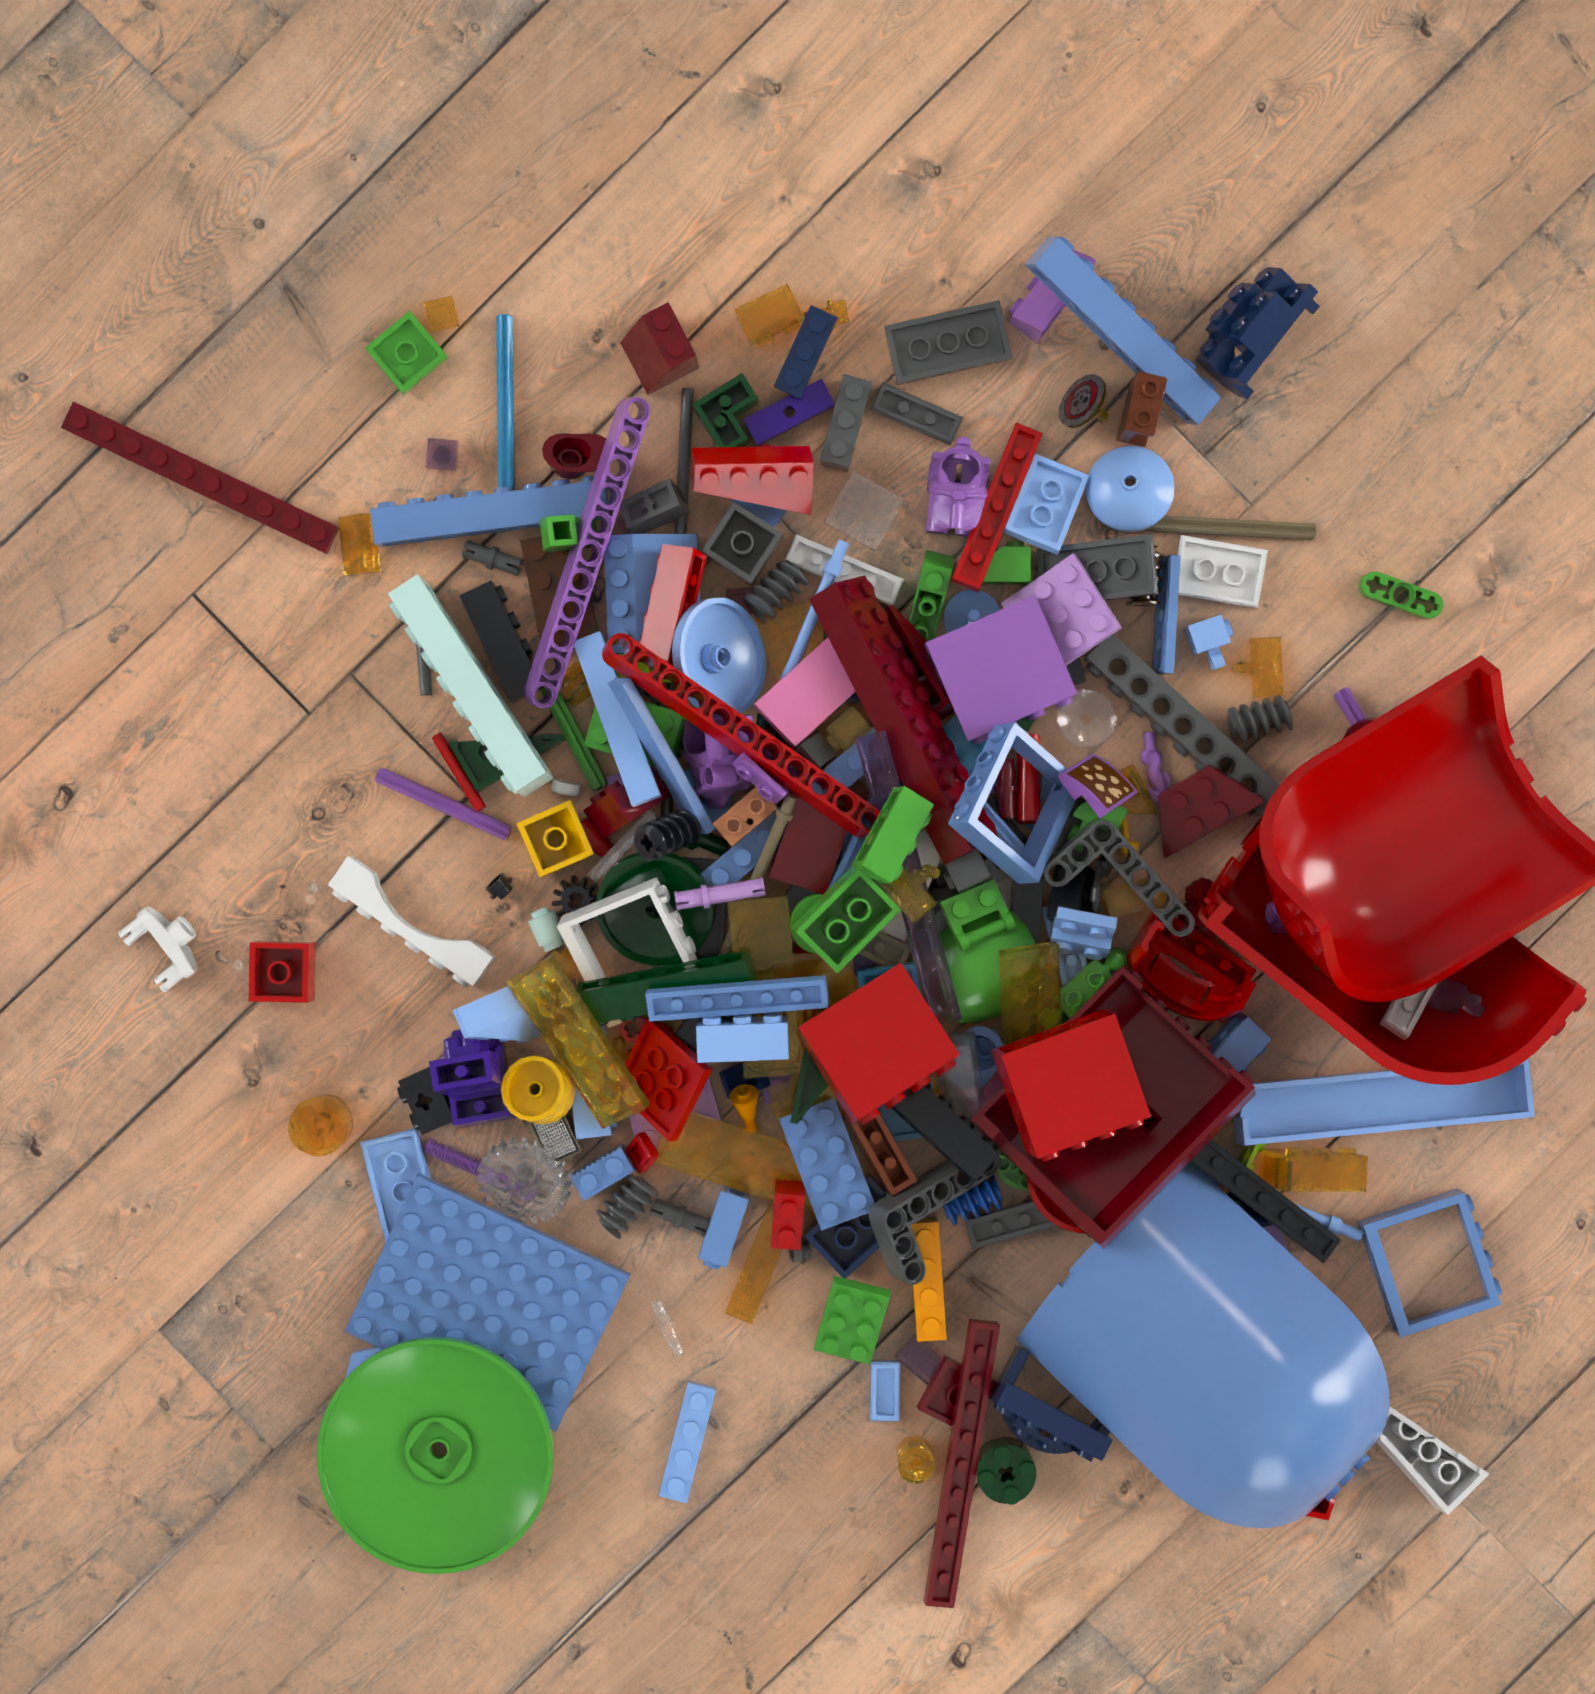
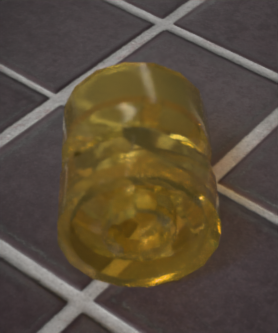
M910 1436L900 1442L896 1451L898 1471L902 1478L915 1484L923 1483L930 1479L936 1466L933 1448L930 1443L919 1436Z

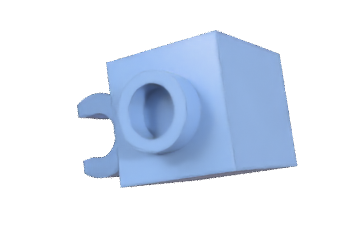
M1222 614L1184 628L1193 656L1206 652L1212 671L1226 666L1219 647L1231 643L1230 637L1233 636L1229 621L1227 619L1223 620Z

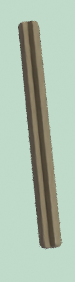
M1165 515L1158 523L1142 531L1313 540L1316 536V525L1314 523Z

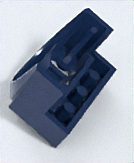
M1015 1345L990 1396V1399L995 1402L993 1407L1001 1413L1011 1432L1029 1447L1042 1452L1053 1454L1076 1452V1454L1092 1462L1094 1457L1103 1461L1113 1439L1108 1436L1110 1431L1097 1418L1090 1425H1087L1014 1385L1030 1354L1023 1348ZM1041 1429H1043L1051 1433L1052 1435H1042L1040 1434Z

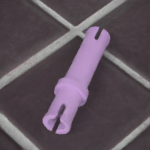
M763 877L710 887L704 884L700 885L701 888L674 892L677 911L704 906L705 909L710 908L711 904L766 896Z

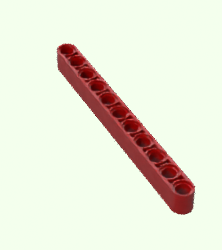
M625 633L614 634L604 645L602 658L607 665L626 678L632 679L633 683L738 756L744 752L774 781L859 839H865L868 836L880 813L876 807ZM612 645L621 646L624 650V655L619 656L615 654ZM637 663H645L649 668V673L641 672L638 669ZM662 680L671 681L674 685V691L667 690L663 686ZM687 697L695 698L699 703V708L691 707ZM713 714L720 715L723 718V726L714 722ZM738 731H742L748 736V743H744L738 738ZM763 748L772 752L773 760H768L764 757L762 753ZM787 766H793L797 770L798 777H792L787 771ZM812 783H817L821 786L822 795L813 791ZM837 800L845 803L846 812L838 808ZM861 817H866L870 821V829L862 825Z

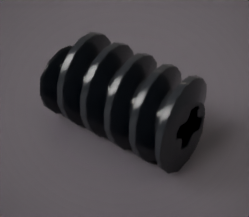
M683 809L676 810L664 817H659L647 824L640 825L634 833V843L638 853L644 859L651 861L654 858H662L674 851H679L681 848H686L690 844L697 843L701 837V829L698 821L689 811Z

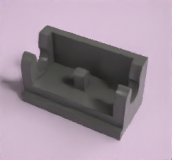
M669 478L622 500L620 511L626 528L634 534H645L690 513L688 505L680 497V494H682L680 488Z

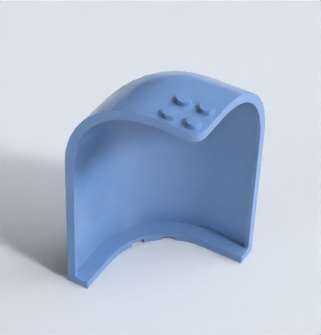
M1191 1161L1104 1249L1094 1242L1069 1269V1276L1062 1284L1059 1282L1016 1339L1176 1496L1200 1512L1232 1525L1248 1528L1279 1527L1306 1516L1324 1498L1329 1502L1341 1490L1337 1484L1339 1483L1344 1487L1355 1475L1352 1468L1358 1471L1370 1459L1366 1453L1381 1436L1388 1418L1390 1403L1387 1376L1379 1353L1361 1322L1332 1291Z

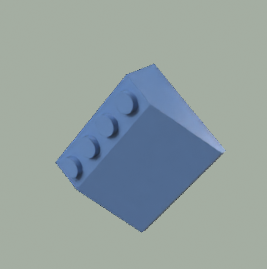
M698 534L610 535L605 550L608 640L617 633H625L638 642L641 640L644 628V615L648 610L651 597L650 588L655 579L657 557L661 553L662 544L694 547L699 551ZM700 589L698 593L697 602L701 601ZM612 645L615 654H624L621 646Z

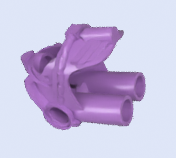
M960 437L955 447L943 453L933 452L931 455L927 483L929 504L926 532L949 534V529H955V535L969 537L972 529L979 522L985 498L988 495L987 484L991 459L989 457H981L975 450L971 449V442L967 437ZM957 464H963L960 480H955Z
M744 715L753 722V715ZM713 716L716 724L724 725L722 717ZM688 720L685 721L682 735L684 749L681 755L691 768L696 783V788L693 789L697 796L700 795L707 799L706 804L708 807L722 809L727 805L730 795L737 790L748 789L753 783L750 780H744L736 772V767L732 762L738 757L737 754ZM737 732L738 738L742 742H749L748 736L744 732Z

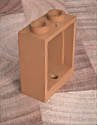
M755 787L716 820L713 825L733 847L777 809V806L772 801L765 800L759 794L758 788ZM752 818L754 822L752 825H749L748 820Z

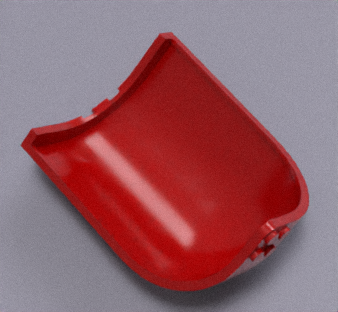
M1482 655L1299 766L1279 785L1265 808L1259 831V846L1270 894L1278 917L1297 946L1341 991L1358 1000L1368 1002L1393 1001L1428 989L1595 885V842L1568 820L1546 795L1540 798L1531 786V783L1534 781L1532 775L1521 758L1515 759L1510 748L1514 741L1506 717L1501 672Z
M1263 815L1240 843L1243 850L1237 858L1231 856L1214 880L1203 899L1208 905L1205 906L1203 904L1198 913L1200 920L1207 928L1367 1056L1398 1075L1420 1082L1440 1085H1462L1480 1082L1503 1074L1526 1061L1552 1035L1557 1036L1566 1026V1018L1572 1011H1579L1587 1001L1585 997L1587 990L1583 986L1550 965L1516 938L1511 937L1440 981L1410 1036L1406 1040L1401 1039L1379 1024L1391 1001L1368 1002L1347 995L1297 946L1288 933H1270L1265 912L1266 905L1272 901L1269 885L1266 882L1259 846V831Z

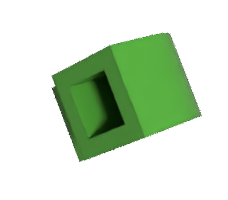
M573 514L546 516L540 519L543 551H565L577 545L576 530L580 517L575 518ZM594 517L591 521V528L594 532H597ZM585 545L583 548H591V547H590L589 545Z
M1087 801L1080 803L1071 812L1070 816L1080 820L1078 825H1072L1066 840L1069 841L1090 821L1099 818ZM1119 806L1102 817V819L1109 821L1119 830L1128 809ZM1099 825L1096 827L1097 829L1108 834V828L1106 825ZM1076 845L1073 850L1081 853L1084 845Z

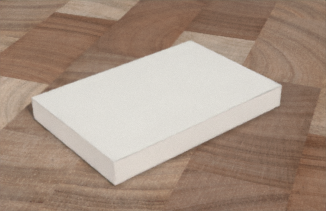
M1181 535L1177 555L1181 556L1178 595L1257 609L1268 550Z

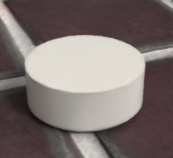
M554 778L551 790L563 795L578 796L580 795L581 784Z

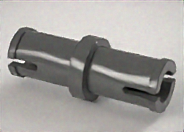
M471 540L466 541L464 548L469 550L462 551V558L485 564L486 568L490 570L496 568L519 576L522 569L519 566H523V558L501 552L500 548L495 546L489 548L474 543Z
M657 1197L649 1213L650 1216H655L672 1223L673 1227L677 1229L683 1227L703 1237L711 1220L688 1211L686 1206L681 1205L678 1207Z

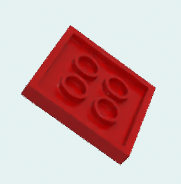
M647 1017L613 1089L669 1142L677 1141L712 1068L706 1063H698L697 1055L662 1022H649V1017Z

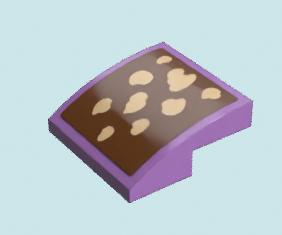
M1094 754L1089 755L1057 776L1072 798L1076 800L1083 796L1100 819L1138 793L1121 772Z

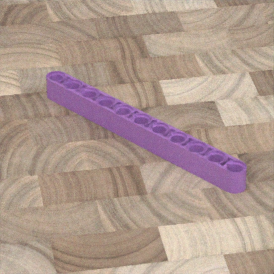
M625 398L617 405L576 530L578 544L570 548L524 688V697L533 706L548 708L557 699L650 416V406L643 398ZM632 403L638 407V415L635 419L631 418L628 413V408ZM623 431L629 437V443L626 447L621 446L619 443V436ZM614 459L620 466V470L615 476L610 472V464ZM604 488H607L611 495L609 502L606 504L600 498V493ZM597 516L601 520V528L599 531L594 532L591 528V521ZM585 545H589L592 549V555L588 560H584L581 554ZM580 573L583 583L576 589L572 584V579L575 574ZM570 601L574 609L573 613L566 617L563 613V606ZM558 630H562L564 633V640L560 645H556L553 639L555 632ZM553 658L555 668L551 673L547 674L544 664L546 660ZM543 686L546 690V696L538 702L535 698V692L539 687Z

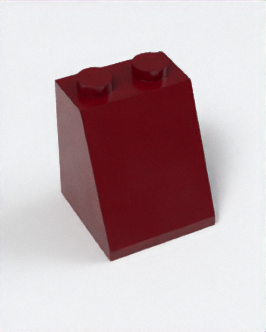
M669 302L642 315L620 342L647 395L699 369L696 353Z

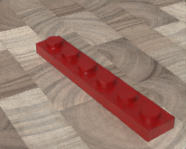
M1017 422L1015 423L988 489V495L985 498L979 522L969 535L951 582L979 592L1043 433Z

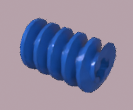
M991 1176V1182L986 1179L980 1183V1186L976 1185L943 1206L947 1219L953 1225H957V1215H960L965 1222L968 1221L969 1211L976 1218L979 1217L980 1207L987 1214L990 1213L991 1203L998 1210L1002 1208L1003 1198L995 1176Z

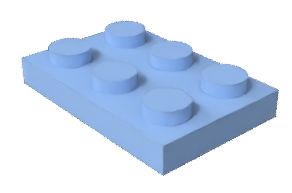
M1035 454L1003 533L1058 555L1090 475Z

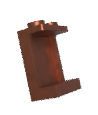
M1141 371L1137 372L1129 384L1116 441L1141 447L1147 445L1148 436H1154L1167 383L1166 377Z

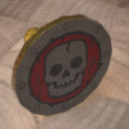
M1095 374L1085 375L1068 388L1059 406V418L1062 424L1070 428H1076L1086 424L1093 417L1101 423H1105L1108 420L1109 414L1101 408L1106 396V383L1103 378Z

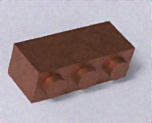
M846 1112L842 1114L883 1189L888 1194L893 1196L917 1181L880 1114L865 1125H862L860 1121L853 1125Z

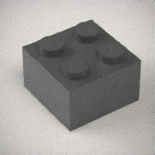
M733 501L701 552L708 559L752 587L784 537L782 532Z

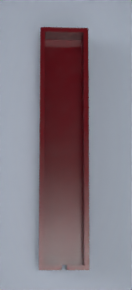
M866 576L830 585L811 597L809 601L902 784L934 804L930 811L932 817L925 829L945 865L977 849L948 825L955 810L954 806L958 803L965 789V783L969 778L968 771L961 764L955 752L953 742L947 737L942 727L941 718L929 702L928 693L921 686L915 674L914 665L905 655L901 647V640L894 633L888 621L886 611L880 606L875 596L873 585L867 580ZM983 807L977 820L998 837L995 824L988 817Z

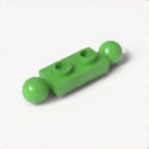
M1115 947L1110 949L1107 959L1105 958L1103 964L1098 960L1089 962L1051 996L1057 1004L1055 1006H1046L1039 1012L1038 1020L1041 1026L1049 1029L1060 1025L1064 1013L1071 1018L1112 977L1111 971H1118L1122 966L1126 967L1128 963L1127 953L1123 949Z

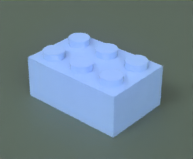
M782 1012L764 1013L762 1017H752V1014L734 1015L733 1018H722V1016L704 1017L699 1019L696 1025L698 1063L789 1059V1015L782 1016Z

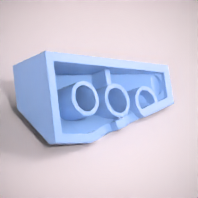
M541 971L452 1011L466 1039L489 1040L492 1038L499 1039L501 1042L515 1040L517 1043H526L543 1034L554 997L551 993L550 984Z

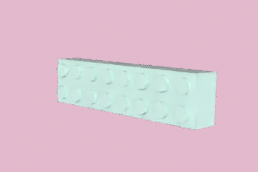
M417 574L389 592L388 595L393 601L389 604V607L398 619H401L404 624L407 623L408 627L405 628V631L412 642L424 649L420 653L429 668H433L435 672L440 674L436 679L446 693L448 692L451 697H455L456 700L452 704L461 717L471 722L472 725L468 729L477 742L480 741L483 746L486 745L488 748L484 753L493 767L496 766L498 770L501 769L504 773L500 778L506 788L514 794L518 793L526 798L553 780L554 776L431 586Z

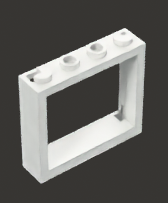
M657 877L561 917L557 928L584 981L605 978L606 976L579 923L647 895H650L682 961L697 960L695 944L690 936L686 937L682 929V918L678 911H673L669 903V892L665 885H660ZM620 1019L609 1021L607 1026L610 1028L622 1023Z

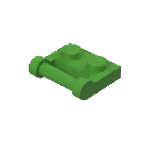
M995 879L939 903L960 951L967 950L971 944L1003 930L1008 932L1016 928L1015 921L1008 911ZM995 911L1000 918L966 934L961 927Z

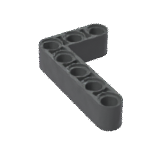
M1102 818L1090 821L1050 856L1042 876L1050 885L1060 887L1067 884L1095 858L1102 854L1157 919L1165 924L1167 930L1180 937L1187 936L1193 931L1195 920L1192 914L1109 821ZM1099 825H1106L1108 828V836L1103 840H1096L1094 837V831ZM1076 845H1084L1086 848L1085 856L1080 860H1074L1071 855L1072 849ZM1120 847H1125L1128 851L1126 860L1120 863L1115 862L1114 852ZM1056 864L1062 865L1064 872L1061 878L1057 880L1050 879L1049 869ZM1142 869L1145 870L1147 873L1146 881L1141 885H1136L1133 881L1135 872ZM1158 892H1165L1167 898L1165 904L1161 907H1155L1153 904L1154 895ZM1178 914H1183L1186 918L1185 925L1180 929H1174L1172 926L1173 918Z
M999 1156L974 1183L948 1160H945L917 1177L915 1183L893 1196L890 1194L872 1205L869 1210V1221L887 1270L892 1277L909 1285H916L923 1280L926 1271L925 1264L911 1225L993 1176L1000 1166Z

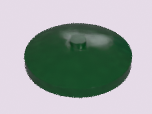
M637 852L623 858L609 870L600 885L596 902L657 877L660 885H665L669 892V903L673 911H677L675 891L701 888L700 885H707L701 872L693 864L676 854L671 853L662 858H654L648 861ZM650 895L597 916L598 924L607 941L615 950L628 959L641 964L655 966L669 965L682 961ZM711 904L710 908L705 909L704 906L678 911L683 921L682 929L686 937L690 936L692 938L696 951L704 943L710 932L714 919V904Z

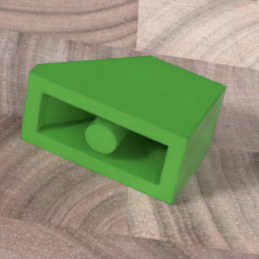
M1022 541L1006 542V546H1001L994 553L982 585H1028L1031 582V546H1024Z

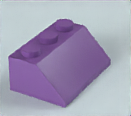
M1072 250L1079 258H1086L1094 266L1096 262L1094 258ZM1035 276L1027 287L1030 290L1024 300L1019 297L1009 310L1013 314L1009 323L1037 344L1066 305Z

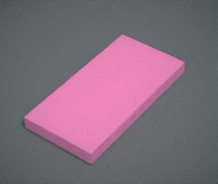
M826 638L754 703L753 707L795 749L853 696L856 691L829 638Z

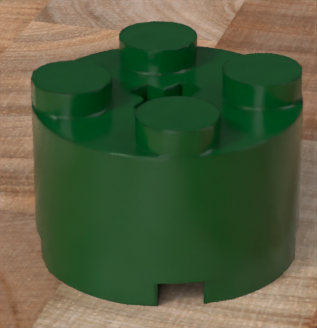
M1003 1437L995 1440L992 1439L980 1448L976 1475L979 1486L987 1497L998 1503L1014 1505L1024 1499L1033 1489L1036 1481V1467L1028 1448L1022 1442L1012 1437ZM1008 1466H1010L1011 1471L1009 1473L1005 1472L1004 1474H1001V1467L1003 1469L1008 1468Z

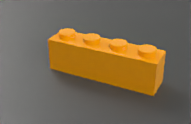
M924 1217L911 1225L926 1269L923 1280L916 1285H912L917 1342L947 1340L939 1221L937 1217Z

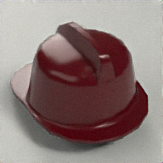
M591 433L555 434L544 442L542 448L543 458L560 477L577 479L583 476L585 472L596 471L606 438Z

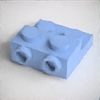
M1058 906L1052 925L1049 947L1055 948V951L1061 954H1072V952L1084 954L1086 958L1092 960L1107 959L1118 918Z

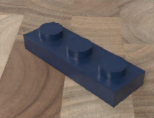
M810 305L777 377L774 388L801 400L838 317Z

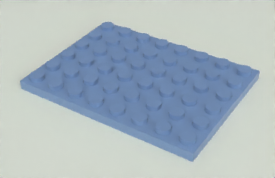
M419 1173L344 1332L382 1350L402 1341L425 1337L454 1338L482 1346L505 1359L523 1375L537 1393L545 1409L551 1430L556 1432L631 1273Z

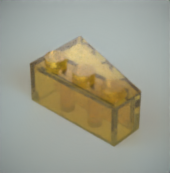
M1286 1147V1149L1264 1148L1260 1153L1259 1177L1272 1187L1287 1192H1366L1368 1156L1357 1154L1356 1148L1339 1147L1338 1152L1330 1151V1148L1313 1147L1312 1151L1299 1147Z

